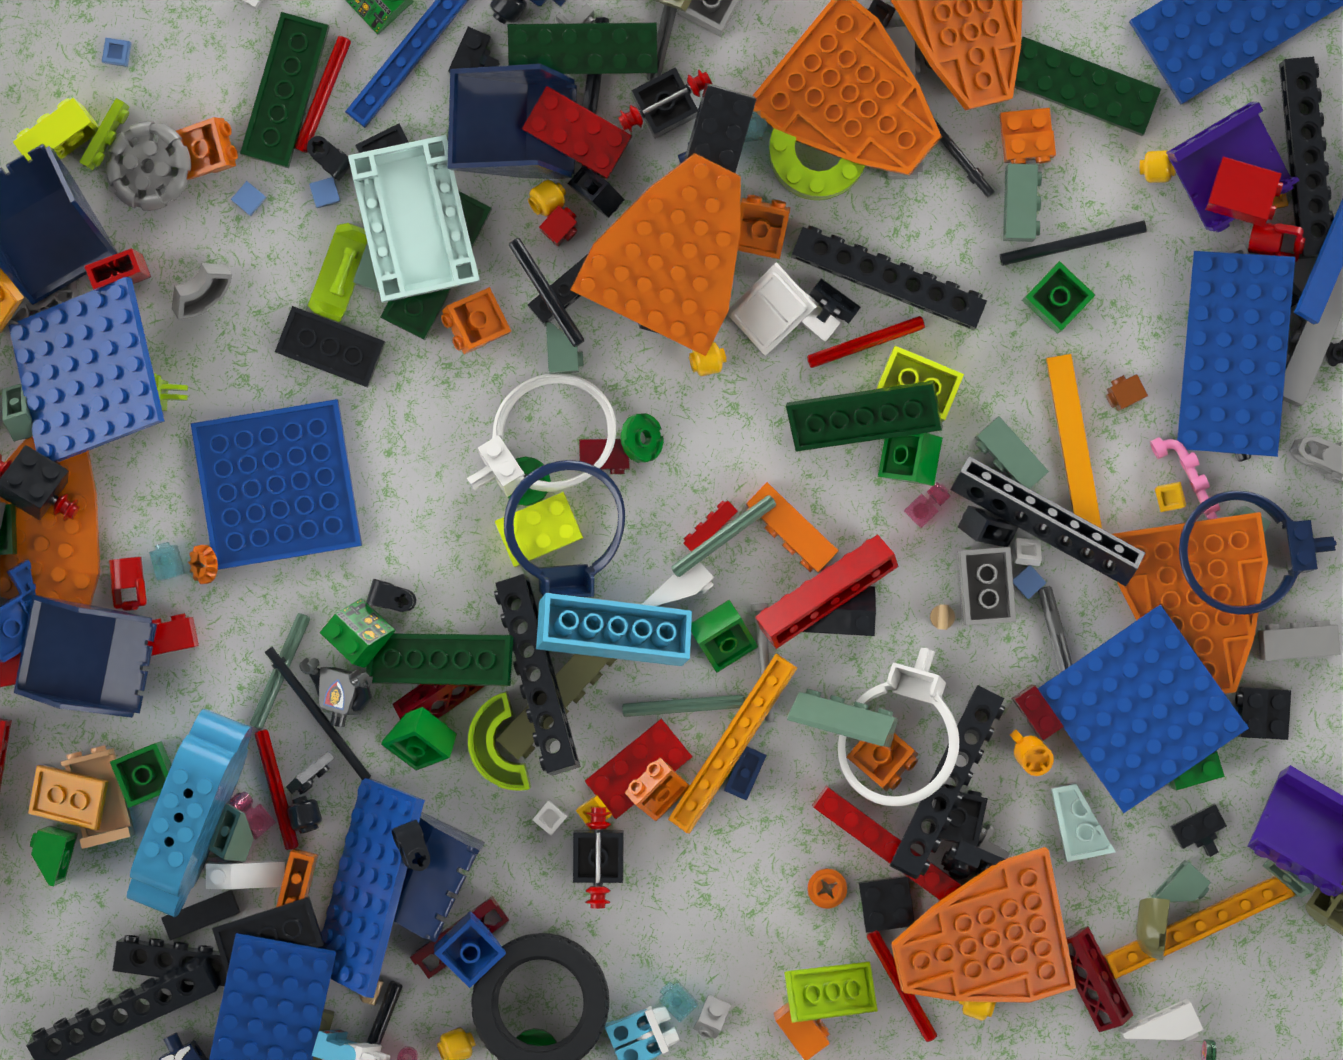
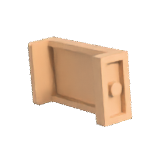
M105 745L92 748V754L82 756L81 751L66 755L67 760L61 761V765L65 766L66 771L109 781L100 830L95 831L80 827L83 838L79 840L82 849L135 835L129 808L110 764V761L116 759L114 748L106 750Z

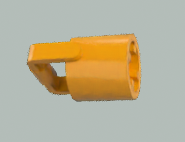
M1017 729L1009 734L1016 742L1014 757L1028 774L1041 776L1052 768L1054 762L1053 754L1041 739L1032 735L1023 737Z

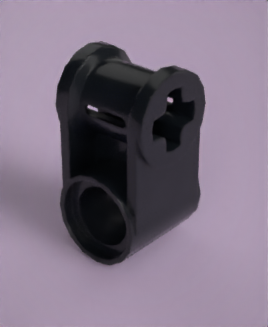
M321 136L312 137L308 141L307 150L310 156L337 181H340L350 169L348 156ZM316 144L318 146H321L323 144V149L325 151L323 153L317 152L316 154H314L316 152L314 146Z
M373 579L366 603L385 609L405 612L415 607L417 599L415 594L408 589ZM406 595L409 604H405L402 607V602L398 601V599Z
M415 819L391 829L394 842L399 849L404 865L415 871L425 870L430 864V855L418 821ZM415 854L421 855V857L417 859L418 864L412 862V860L415 858Z

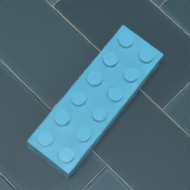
M545 593L539 601L536 649L683 666L690 659L692 611Z

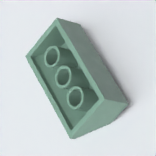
M808 688L806 693H798L787 718L788 721L883 747H891L898 718L892 717V711L878 708V712L868 710L869 705L856 701L854 706L844 703L845 698L831 695L830 699L820 697L822 692Z

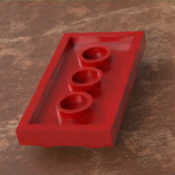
M546 86L522 128L523 131L606 179L610 177L633 137L631 134Z
M661 718L589 776L585 783L595 795H598L616 820L634 805L624 792L629 788V784L633 780L638 779L647 771V766L650 763L661 758L676 771L693 756Z

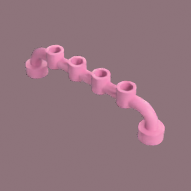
M1158 437L1150 441L1151 448L1157 459L1168 455V449L1175 450L1200 504L1209 498L1205 489L1210 488L1206 476L1204 474L1199 476L1195 469L1200 464L1194 452L1188 453L1185 446L1177 440L1168 439L1162 441ZM1219 504L1210 507L1204 512L1207 519L1218 518L1216 512L1220 510Z

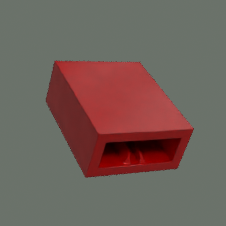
M1223 157L1215 177L1206 210L1264 227L1267 220L1272 221L1276 206L1272 204L1274 197L1280 196L1283 183L1279 182L1282 173Z
M132 248L84 266L92 288L95 291L123 277L132 278L133 284L151 278L143 254Z

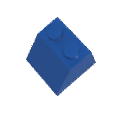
M471 911L434 945V954L469 988L506 954V951L490 930Z

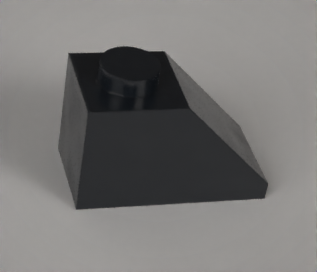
M584 165L567 183L596 210L608 218L625 200L609 182Z
M969 505L958 525L959 529L976 542L1001 547H1009L1019 528L986 509Z

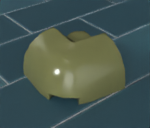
M1317 887L1305 905L1306 911L1323 927L1326 924L1343 936V892L1335 897L1332 895L1328 896Z
M1145 898L1139 902L1136 923L1137 942L1141 950L1149 957L1163 960L1170 900Z

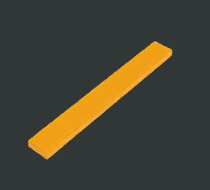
M1072 355L1046 358L1072 511L1077 516L1102 529Z
M779 654L774 655L668 818L669 821L684 832L691 833L798 667Z
M1273 876L1167 926L1164 956L1295 896V893ZM1137 940L1104 955L1115 979L1157 960L1145 954Z

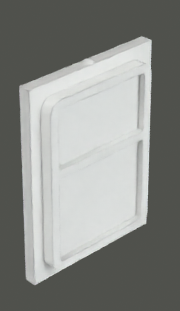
M776 262L729 308L727 315L766 356L817 306Z

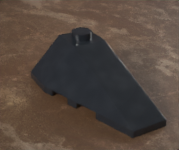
M869 586L803 632L875 636V586Z

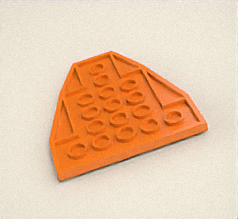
M831 0L752 95L756 98L753 112L771 127L796 137V142L867 167L910 176L942 138L920 85L880 20L856 0Z
M890 0L931 68L965 111L1013 99L1021 49L1022 0Z
M696 153L691 155L650 186L593 243L571 287V291L706 356L729 311L740 238L741 176Z
M33 436L25 439L5 462L8 460L13 462L25 445L36 451ZM89 451L57 463L69 470L68 483L58 496L68 494L69 501L78 500L77 506L80 508L73 519L68 518V520L63 521L64 515L61 513L55 516L53 514V505L50 506L41 520L15 506L17 554L0 555V597L11 600L19 595L7 571L21 562L29 560L32 568L30 570L33 584L36 586V595L87 605L92 604L100 576L97 492ZM0 497V502H4V503H6V504H11V503H9L8 501H6V500H4L3 498Z
M1261 512L1200 520L1194 523L1188 541L1189 565L1203 591L1213 599L1232 606H1249L1261 603L1268 565ZM1185 523L1112 533L1117 538L1145 552L1137 571L1127 586L1117 582L1135 619H1140L1161 604L1224 694L1236 692L1254 641L1259 612L1247 615L1226 613L1204 602L1192 590L1183 574L1179 559V542Z
M1046 847L1006 858V860L990 866L933 905L891 943L900 988L904 993L951 1001L1033 1002L1076 988L1050 853Z

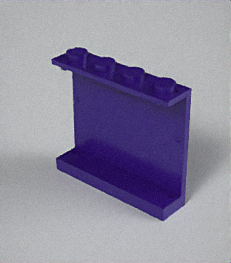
M1249 102L1166 152L1206 230L1221 232L1230 226L1229 223L1235 220V218L1206 210L1215 177L1223 157L1282 173L1279 181L1283 183L1280 195L1294 188L1293 184L1299 181L1298 177L1290 176L1259 116V113L1264 111L1259 102Z
M1288 766L1279 773L1247 847L1254 850L1256 855L1275 862L1276 866L1280 869L1296 874L1301 881L1311 883L1320 888L1322 893L1334 897L1343 892V885H1341L1343 881V795L1293 766Z

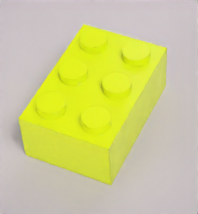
M65 99L57 105L58 109L53 113L41 116L37 120L38 124L31 129L26 128L19 132L16 136L17 139L13 143L28 161L32 159L28 152L41 144L53 148L60 160H62L91 139L99 126L86 108L76 99Z
M894 346L876 389L934 380L941 420L943 422L946 420L964 374Z
M564 492L515 512V539L521 552L529 561L583 539L581 530ZM504 517L495 521V524L513 566H520L512 555L505 539Z

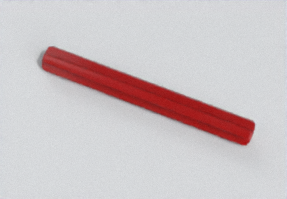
M338 36L296 141L295 148L298 151L308 152L307 143L315 135L351 44V41L346 37Z
M921 316L815 352L807 356L808 364L811 368L917 332L925 328L924 320Z
M267 729L260 730L254 734L284 847L286 850H292L297 848L299 843L296 832L291 828L286 810L289 806L269 732Z
M879 931L870 932L867 934V939L926 1042L934 1040L937 1037V1033L915 994L904 993L901 990L895 959Z

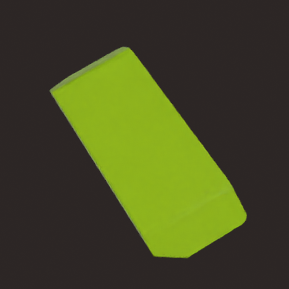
M350 223L337 225L308 303V307L315 314L337 322L342 320L356 284L353 280L367 245L364 228Z

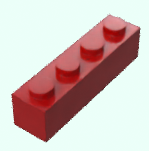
M728 500L720 502L716 506L718 510L715 513L711 511L705 517L707 520L704 523L700 522L695 527L696 531L693 534L689 533L683 538L685 540L683 544L690 551H693L712 537L738 512Z

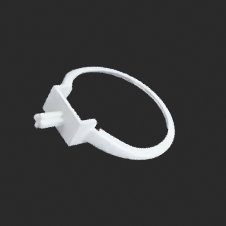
M544 374L521 383L501 403L494 419L492 439L478 447L481 459L486 467L467 478L471 487L475 491L495 479L508 497L525 478L523 477L525 475L502 441L505 423L510 410L521 396L536 387L553 383L569 384L581 388L592 395L601 405L607 419L608 437L603 453L594 464V466L600 469L612 452L617 429L615 414L607 397L591 382L571 374ZM584 472L575 478L559 482L538 480L529 488L547 492L558 491L577 485L592 475Z
M928 648L920 649L914 668L893 663L887 682L869 689L856 702L867 704L874 698L888 693L887 690H892L894 694L933 704L938 709L947 727L949 749L944 766L931 783L915 793L894 797L880 795L867 789L853 775L846 758V736L839 735L838 757L845 778L860 795L877 804L905 806L926 799L946 782L957 761L959 752L957 724L950 709L941 698L946 682L939 675L929 673L935 651Z

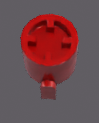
M1266 223L1264 227L1253 224L1248 252L1259 255L1296 257L1295 262H1297L1304 250V231L1301 227L1281 223ZM1284 233L1297 235L1293 248L1294 254L1281 251Z
M142 557L109 560L114 608L131 611L137 610L139 606H145L147 599ZM136 587L137 601L122 602L121 589Z

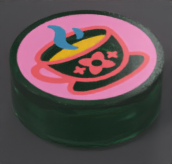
M1204 1039L1201 1053L1202 1060H1216V1042Z

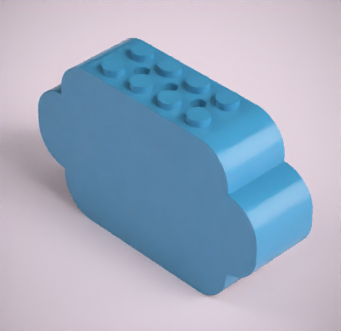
M207 709L200 711L190 733L186 735L175 755L130 871V878L132 879L127 891V899L173 917L180 913L190 890L195 886L210 853L208 848L225 803L229 804L248 754L247 747L251 738L252 727Z

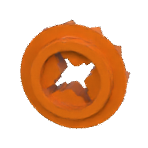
M208 545L194 546L193 551L189 553L191 558L188 561L191 566L189 572L193 573L195 581H199L200 584H209L217 575V557L213 549Z
M825 868L816 871L809 879L808 895L815 905L825 909L834 908L841 904L846 897V880L838 871ZM822 879L827 884L837 882L831 888L834 897L831 898L826 892L817 894L823 888Z

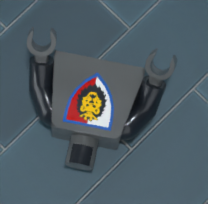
M305 658L299 667L303 673L309 674L318 694L320 708L332 711L330 725L345 727L347 715L361 714L372 699L370 686L373 676H369L367 673L361 674L359 669H356L354 672L337 667H320L319 669L317 668L319 666L318 659L312 658L309 661L308 658Z

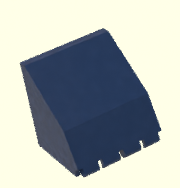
M542 64L450 69L447 169L518 178H572V174H575V160L523 131L522 128L546 86L577 103V85H572L575 84V79Z
M44 144L28 152L32 158L28 161L22 155L6 164L9 170L7 174L2 167L0 168V268L32 305L86 275L87 272L84 266L117 254L114 245L75 180L54 149L50 146L46 147Z
M33 595L14 693L59 709L132 718L134 713L140 714L143 696L138 695V690L145 691L148 671L143 670V666L150 665L153 646L147 644L148 641L154 642L157 624L152 623L151 617Z
M422 812L419 825L430 855V864L423 871H415L407 867L394 922L422 938L436 942L444 929L443 925L445 923L436 918L437 914L447 918L456 900L447 894L450 891L458 895L467 877L458 871L460 868L470 871L477 856L476 854L480 852L485 842ZM415 854V858L412 860V862L418 864L417 859L420 858L421 855Z

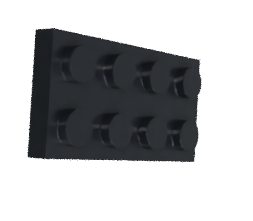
M292 306L275 353L368 388L386 342Z
M309 896L212 928L226 975L236 933L315 948L324 945Z

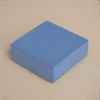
M105 38L102 63L128 67L131 42Z
M333 177L309 184L317 209L341 202Z
M246 181L231 200L252 216L267 197Z
M1028 565L1013 578V584L1026 599L1031 598L1046 584L1044 579L1031 565Z

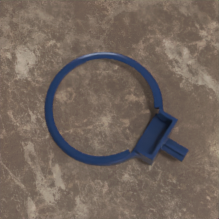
M562 460L543 465L528 474L516 486L505 509V539L518 563L526 571L539 579V592L542 596L545 593L584 598L594 597V576L610 563L622 540L626 517L624 501L619 488L609 475L594 465L575 460ZM564 470L585 472L603 482L614 497L618 511L616 533L608 549L590 567H588V564L538 567L523 555L517 544L514 534V516L517 505L528 488L546 475Z
M1228 491L1206 499L1190 514L1180 536L1179 559L1188 584L1204 602L1226 613L1247 615L1264 611L1277 604L1290 591L1300 573H1308L1318 569L1316 553L1335 551L1337 543L1334 540V536L1313 538L1311 520L1293 521L1276 503L1262 495L1248 491ZM1230 500L1250 502L1267 512L1277 524L1282 522V529H1287L1292 569L1288 570L1289 575H1284L1275 592L1259 604L1232 606L1219 602L1203 591V588L1199 585L1191 571L1188 560V541L1191 530L1199 516L1218 503Z

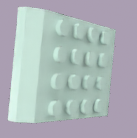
M446 135L348 155L382 303L480 281L454 170L447 169L448 141Z

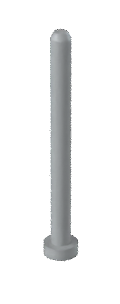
M768 603L751 604V611H755V616H757L763 609L768 607ZM756 620L760 672L762 675L770 663L768 640L760 630ZM774 705L765 718L767 723L774 722Z

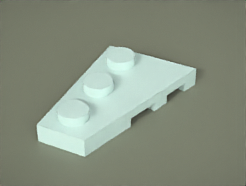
M1073 783L1051 788L1066 862L1115 853L1116 851L1107 839L1105 832L1096 820L1077 784Z

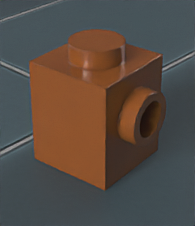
M1137 374L1127 379L1123 375L1111 381L1112 387L1107 389L1109 394L1106 395L1110 406L1112 408L1116 407L1117 411L1147 397L1148 394Z

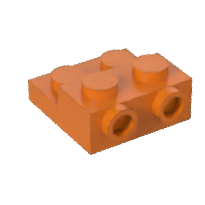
M1050 108L1001 112L999 114L1004 163L1026 164V161L1036 160V164L1051 162L1050 158L1056 156Z
M212 117L176 130L182 137L181 142L184 146H187L190 153L191 171L188 170L186 180L209 173H218L236 166L235 160L238 158V152L230 143L229 136L232 134V129L224 118Z
M747 195V198H742L738 251L780 259L790 213V207H786V202L781 200H772L771 203L762 202V197L757 195Z
M490 287L451 303L442 310V322L447 329L451 328L454 334L452 338L453 344L458 351L462 350L464 355L511 332Z
M894 733L891 747H883L860 740L846 758L887 792L890 788L894 790L902 781L900 776L906 769L910 771L915 767L918 762L916 758L918 753Z
M659 758L657 761L650 763L647 766V771L638 779L633 780L624 793L638 808L654 821H657L686 792L690 785L663 759Z

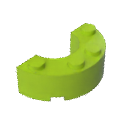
M773 128L769 143L770 165L777 180L792 194L807 200H828L848 191L860 178L865 165L857 164L841 158L838 164L829 170L815 171L808 169L801 164L796 156V137Z
M505 691L485 702L475 714L468 732L469 754L474 766L486 780L507 790H528L531 788L526 763H514L506 760L499 753L495 743V734L498 726L503 720L514 715L508 691Z

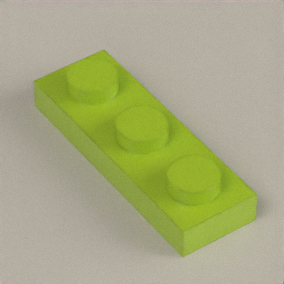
M115 98L79 161L92 171L95 167L101 165L105 157L103 153L106 147L112 145L117 136V128L120 124H124L129 116V106L125 102Z

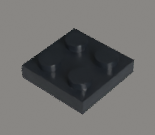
M907 876L858 882L866 933L910 927L915 922L909 878Z

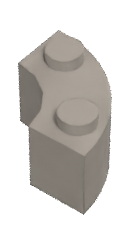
M201 263L199 272L192 280L185 284L174 285L172 310L177 319H189L208 312L207 309L218 300H222L232 279V273L226 264Z

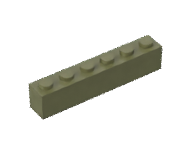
M574 654L559 670L556 678L566 715L569 712L566 707L572 701L577 704L586 694L583 690L589 682L594 685L603 675L600 670L606 664L610 667L617 659ZM541 693L538 696V705H543L546 702V693ZM528 705L496 739L517 760L521 756L526 759L535 750V747L532 745L534 743L533 733L535 728L534 724L530 723L527 717L526 709L529 708ZM547 717L544 720L543 726L545 729H549V726L553 723L552 717Z

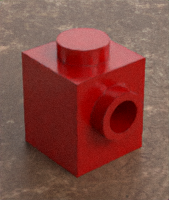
M558 205L539 226V230L559 247L565 239L570 241L578 232L576 229L578 223L575 220L577 216L568 207H565L563 210Z

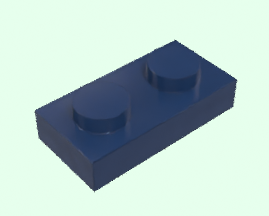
M747 746L737 760L724 791L747 801L767 755Z

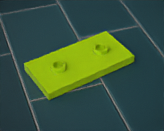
M870 961L784 972L792 1023L878 1011Z

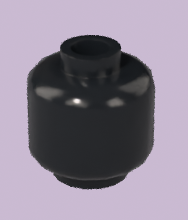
M492 0L490 4L494 12L493 17L503 24L507 21L511 23L517 22L527 6L525 0Z
M306 796L293 799V805L289 806L286 810L291 828L294 831H299L300 834L318 829V824L322 822V816L317 801L315 799L307 800Z

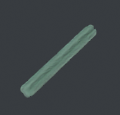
M770 495L766 496L672 565L671 570L677 577L682 576L776 506L774 499Z
M302 613L297 614L279 655L281 658L284 657L286 659L285 663L288 667L292 663L310 621V617ZM273 668L250 721V725L257 729L264 727L284 681V677L277 668Z
M741 694L624 703L622 711L624 717L736 709L742 706L745 697Z

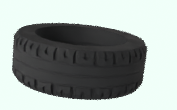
M534 933L518 937L502 946L506 954L473 987L471 998L472 1017L477 1034L485 1044L484 1046L498 1060H581L599 1040L608 1018L609 989L600 965L584 947L560 935ZM532 960H550L561 964L575 976L583 994V1012L574 1031L560 1042L546 1046L530 1045L514 1037L502 1022L498 1007L500 989L506 977L519 965Z

